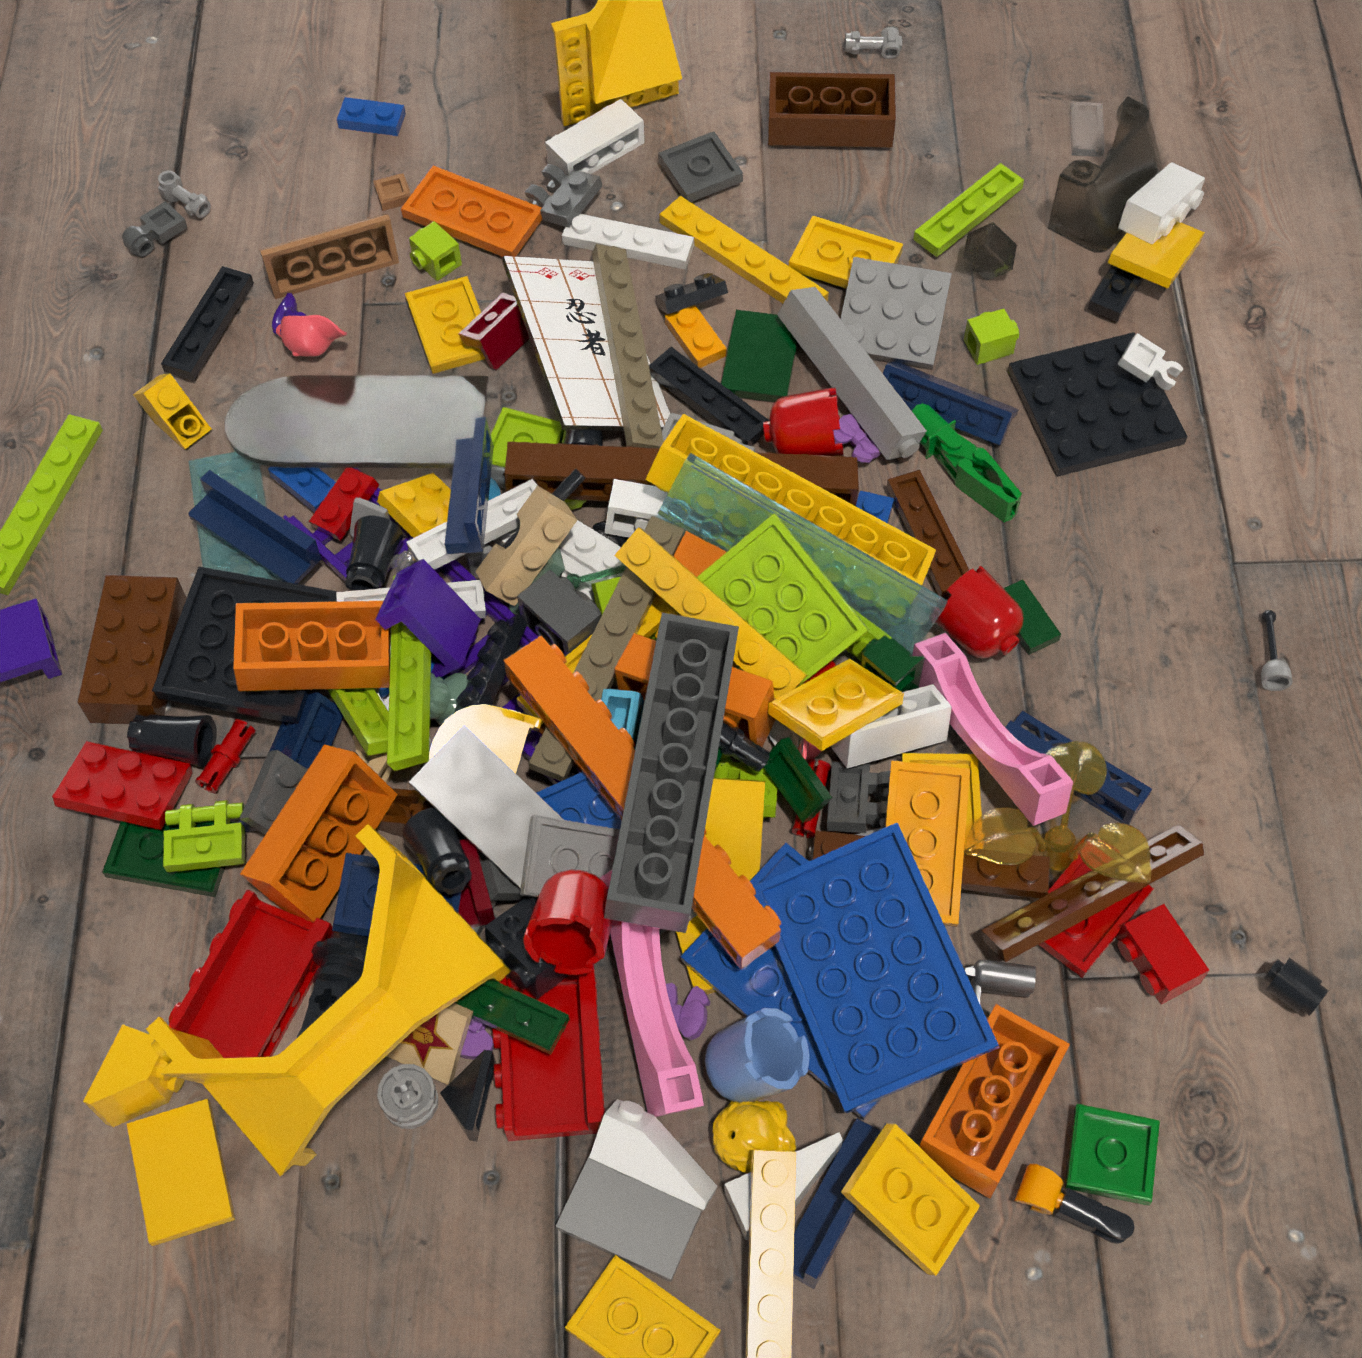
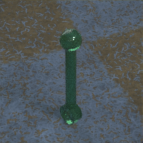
M626 565L582 576L572 573L567 576V579L577 589L581 583L623 573Z

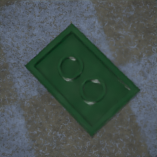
M736 309L721 384L739 398L775 402L779 398L788 396L798 342L778 315Z
M121 821L102 873L106 878L216 897L226 866L167 872L163 867L164 831L179 829V825L167 826L165 822L163 828L159 830ZM214 821L197 822L195 827L213 826Z

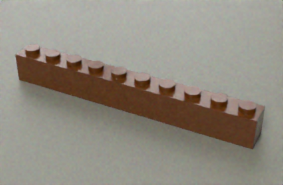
M507 442L505 492L533 479L540 488L552 494L576 468L586 479L567 499L610 501L614 479L655 486L645 479L660 448ZM758 453L856 506L859 492L857 457Z

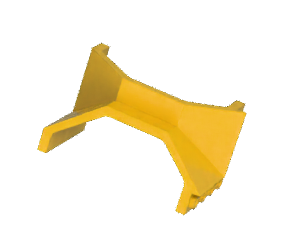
M598 0L595 7L586 14L551 23L554 33L563 126L585 120L620 99L631 108L679 94V80H682V75L662 0Z
M369 824L355 835L376 858L380 868L363 973L360 979L284 1051L272 1057L223 1058L209 1040L171 1029L162 1017H158L146 1028L148 1033L154 1038V1041L151 1043L153 1050L165 1062L169 1063L172 1060L159 1074L203 1084L280 1177L291 1166H306L317 1155L313 1149L305 1147L332 1107L412 1031L487 980L494 978L500 982L511 971L415 865Z

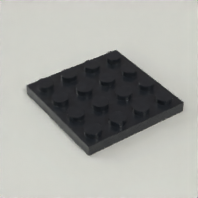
M1135 332L1009 363L1008 373L1057 477L1185 444L1188 436L1164 389L1158 386L1155 378L1151 377L1147 382H1144L1118 365L1130 341L1136 335Z
M199 566L152 692L160 699L299 724L310 690L238 691L233 669L236 603L337 602L336 592L338 591Z

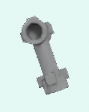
M893 27L883 29L881 37L860 36L859 31H851V33H845L844 51L851 54H859V49H881L884 58L893 59L898 57L902 50V36H899V31Z
M168 170L159 174L158 181L160 185L158 190L161 197L166 201H181L186 205L184 207L186 213L191 216L194 214L198 218H204L209 213L211 204L202 193L197 195L184 189L181 178L173 171Z

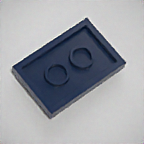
M346 853L332 931L369 937L380 873L379 864L375 857ZM414 864L428 880L423 867L419 864ZM461 891L451 895L439 892L458 912Z

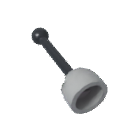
M1266 610L1262 613L1261 619L1266 624L1270 661L1262 668L1261 682L1266 690L1281 691L1292 685V673L1287 663L1278 660L1273 624L1276 620V614L1272 610Z

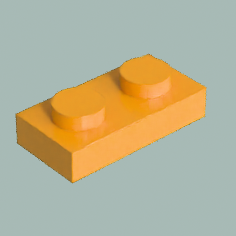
M696 305L665 315V325L690 360L699 368L726 357L725 345Z

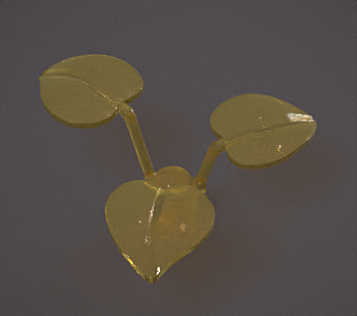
M1083 741L1064 743L1053 747L1046 753V755H1051L1072 779L1073 786L1067 811L1065 814H1062L1060 826H1055L1047 831L1044 840L1037 828H1027V818L1020 810L996 808L983 814L973 824L964 845L965 855L980 857L1001 865H1017L1027 861L1033 855L1037 843V850L1043 852V856L1050 857L1049 867L1055 870L1068 868L1078 858V853L1080 852L1083 862L1090 869L1104 876L1135 883H1149L1151 880L1149 845L1146 837L1137 828L1124 823H1108L1100 828L1098 835L1094 832H1088L1077 844L1074 833L1068 828L1074 790L1082 794H1094L1102 788L1107 775L1106 762L1100 751L1093 745Z

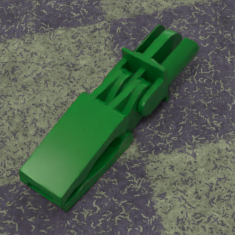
M923 403L916 405L912 412L927 430L919 442L926 449L925 458L928 459L934 455L955 481V486L1003 523L1012 520L1018 512L1022 493L993 457L984 448H978L954 430L955 420L948 424L929 405Z

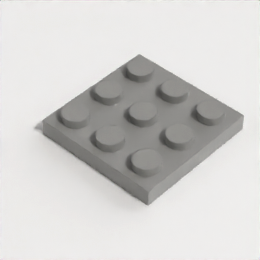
M854 257L841 320L871 359L884 362L897 361L907 366L933 370L952 273Z

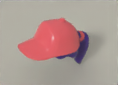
M292 293L286 294L272 319L273 332L282 338L285 347L295 357L320 356L335 339L347 335V332L342 331L324 316H307L303 312H297V303Z

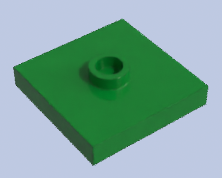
M1076 1104L1074 1107L1065 1188L1149 1206L1152 1203L1160 1120Z

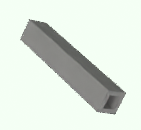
M810 287L791 290L777 314L831 387H836L837 395L886 460L898 457L907 458L913 455L918 450L919 442L927 430L818 289Z

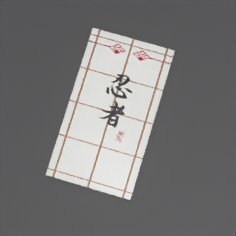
M503 256L502 263L562 430L624 431L593 261ZM651 377L662 431L670 412L657 380Z

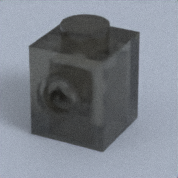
M991 222L967 234L963 259L974 271L988 281L1013 270L1017 244L994 222Z

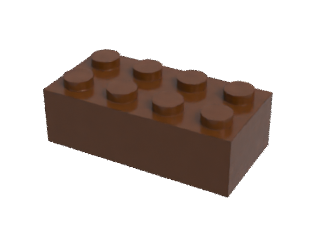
M770 72L768 145L893 148L896 123L895 74Z
M105 576L77 702L90 723L129 724L135 718V715L148 716L155 714L165 716L168 700L157 698L152 689L187 599L177 577Z

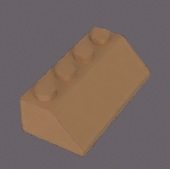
M388 214L369 217L259 249L275 299L285 297L287 293H299L399 263L391 220Z

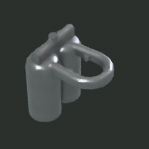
M978 960L973 966H968L965 969L979 1003L981 992L1029 997L1034 992L1035 966Z

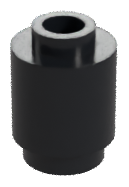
M1290 957L1285 964L1277 959L1264 977L1265 980L1270 982L1266 988L1268 992L1299 1013L1302 1010L1309 1016L1329 991L1321 985V979Z

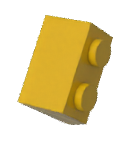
M123 1024L83 1100L106 1125L111 1127L118 1126L169 1103L173 1093L178 1092L185 1081L184 1079L159 1074L172 1060L169 1063L165 1062L153 1050L151 1043L154 1041V1038L150 1034Z

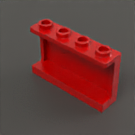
M246 890L242 899H237L229 913V921L223 932L218 933L213 938L209 948L210 954L204 965L197 968L189 982L190 989L185 998L172 1009L169 1016V1027L209 1040L223 1058L272 1057L312 985L316 970L320 968L313 961L311 950L317 941H325L330 938L332 933L331 923L320 918H316L314 923L259 900L255 892Z
M595 968L589 973L569 975L538 999L527 988L525 990L520 989L506 975L499 983L568 1014L570 1020L551 1055L493 1028L494 1049H501V1063L494 1064L496 1089L502 1088L503 1103L496 1104L497 1129H504L508 1142L597 1134L605 1114Z

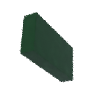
M1023 579L1004 588L1022 609L1023 625L1016 636L1020 639V643L1028 655L1060 640V631Z
M789 737L780 739L770 751V757L763 768L802 823L812 820L833 797Z

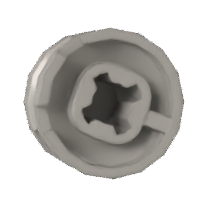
M402 1064L392 1068L383 1076L378 1085L377 1098L384 1115L393 1125L402 1129H414L423 1126L434 1116L438 1108L439 1096L432 1077L425 1069L415 1064Z

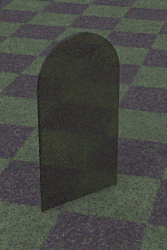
M286 376L261 383L242 394L232 404L225 417V431L229 444L240 456L251 462L270 467L453 468L456 440L473 438L475 417H484L489 379L488 376Z

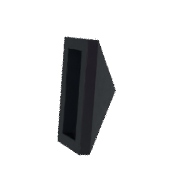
M483 1050L440 1092L470 1141L477 1142L494 1076V1064H497L491 1050Z

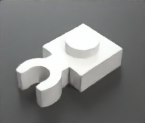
M1138 333L1132 338L1118 362L1119 366L1144 382L1154 377L1158 386L1168 391L1175 385L1176 381L1169 378L1167 373L1177 377L1183 370L1179 363L1163 360L1162 357L1166 351Z

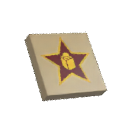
M456 1003L451 1004L412 1031L387 1057L402 1064H415L425 1069L432 1078L448 1085L455 1077L473 1011Z

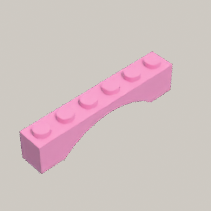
M944 633L915 643L913 656L925 657L919 687L934 684L952 706L949 724L1030 823L1035 826L1065 814L1073 786L1072 779L1051 755L1041 754L1026 747L1002 725L982 695L966 656L952 639Z
M612 870L600 877L608 888ZM613 920L610 934L647 1113L659 1117L704 1106L696 1065L678 1030L666 989L660 948V928Z

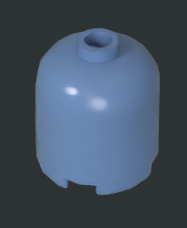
M763 1008L713 1036L707 1046L705 1067L712 1086L720 1095L733 1102H754L792 1089L800 1077L807 1074L810 1059L807 1040L805 1036L798 1037L795 1028L789 1023L793 1021L789 1014L777 1008Z

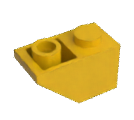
M170 373L157 376L133 394L152 421L183 449L188 448L212 430Z

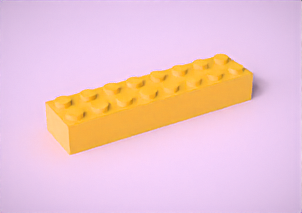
M685 414L681 416L661 445L645 479L661 491L677 496L686 501L691 507L703 510L719 519L724 525L734 527L747 535L773 513H776L829 579L844 586L851 593L862 596L879 605L884 611L894 613L903 618L922 587L936 549Z

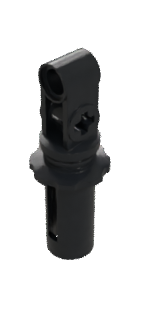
M332 931L330 938L314 943L311 950L313 961L320 968L314 974V989L309 998L306 1015L297 1038L360 979L364 968L368 936Z

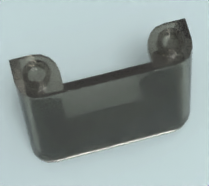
M1128 96L1117 109L1116 120L1118 121V127L1113 146L1108 151L1105 161L1098 166L1087 160H1075L1068 164L1061 172L1048 224L1049 230L1094 253H1102L1109 250L1120 238L1124 231L1118 227L1127 200L1163 170L1150 112L1144 104Z

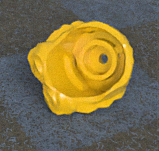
M769 1100L765 1102L731 1101L713 1122V1145L719 1159L730 1168L747 1174L751 1172L752 1150L795 1152V1137L787 1127L788 1116L784 1105L778 1101L771 1102ZM735 1132V1137L732 1139L731 1135Z

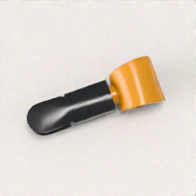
M1029 1164L1027 1166L1014 1201L1031 1205L1030 1210L1042 1214L1051 1215L1054 1208H1056L1055 1216L1084 1230L1092 1231L1095 1235L1114 1244L1122 1243L1133 1234L1134 1222L1127 1214L1108 1206H1103L1102 1203L1069 1188H1066L1062 1193L1063 1181L1055 1172L1038 1164Z

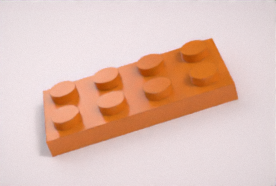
M434 165L401 207L402 217L424 226L435 221L451 237L502 257H516L543 219L540 212L542 207Z

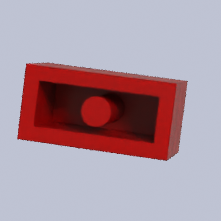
M1165 904L1125 923L1117 936L1118 948L1122 956L1128 962H1133L1140 973L1142 986L1149 995H1155L1161 1005L1201 984L1209 972V968Z

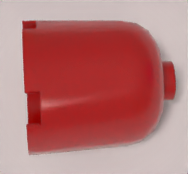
M836 387L784 396L775 401L770 409V421L763 422L765 442H772L777 454L844 456L843 444H835L833 431L840 429Z
M979 566L977 571L972 568L958 578L946 590L951 595L942 607L935 603L929 614L930 618L967 653L976 658L993 657L1000 651L1007 655L1020 642L1016 635L1020 632L1023 625L1022 609L982 566Z
M570 869L556 873L546 880L523 937L525 949L535 962H539L540 958H542L544 961L556 965L554 970L556 973L579 975L591 972L594 964L604 958L613 920L604 918L609 888L602 879L584 870Z

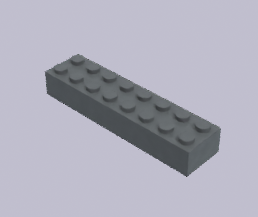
M663 612L661 614L604 914L606 919L686 933L692 909L738 626Z

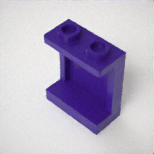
M421 559L396 574L375 620L385 630L402 621L437 657L431 673L435 677H442L448 673H457L466 664L467 659L465 657L470 645L476 639L475 633L481 619L424 559Z
M36 598L0 610V682L39 669L44 671L48 679L63 675L47 615Z

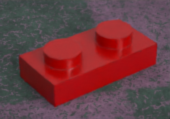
M347 466L310 518L309 523L315 529L341 541L351 526L354 500L357 497L368 501L378 488V482L375 478Z

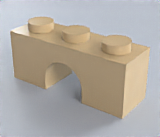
M536 486L516 514L520 520V529L513 543L506 549L495 544L475 571L487 592L513 606H516L518 603L517 596L532 584L577 522L576 517L563 500L539 486Z

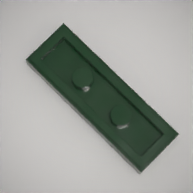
M492 979L487 980L454 1002L473 1011V1019L550 1055L570 1020L568 1014Z

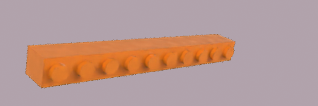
M541 635L504 660L506 676L622 821L635 755L634 740L626 729L622 727L618 730L610 720L612 715L605 703L600 699L595 701L587 692L589 691V686L583 676L577 671L572 673L565 665L567 660L556 644L550 646ZM705 829L692 909L740 970H742L779 942L781 933L779 926L781 921L770 906L766 905L763 908L754 896L756 891L751 882L744 875L737 876L729 866L731 860L728 854L720 845L713 846L705 836L707 834Z

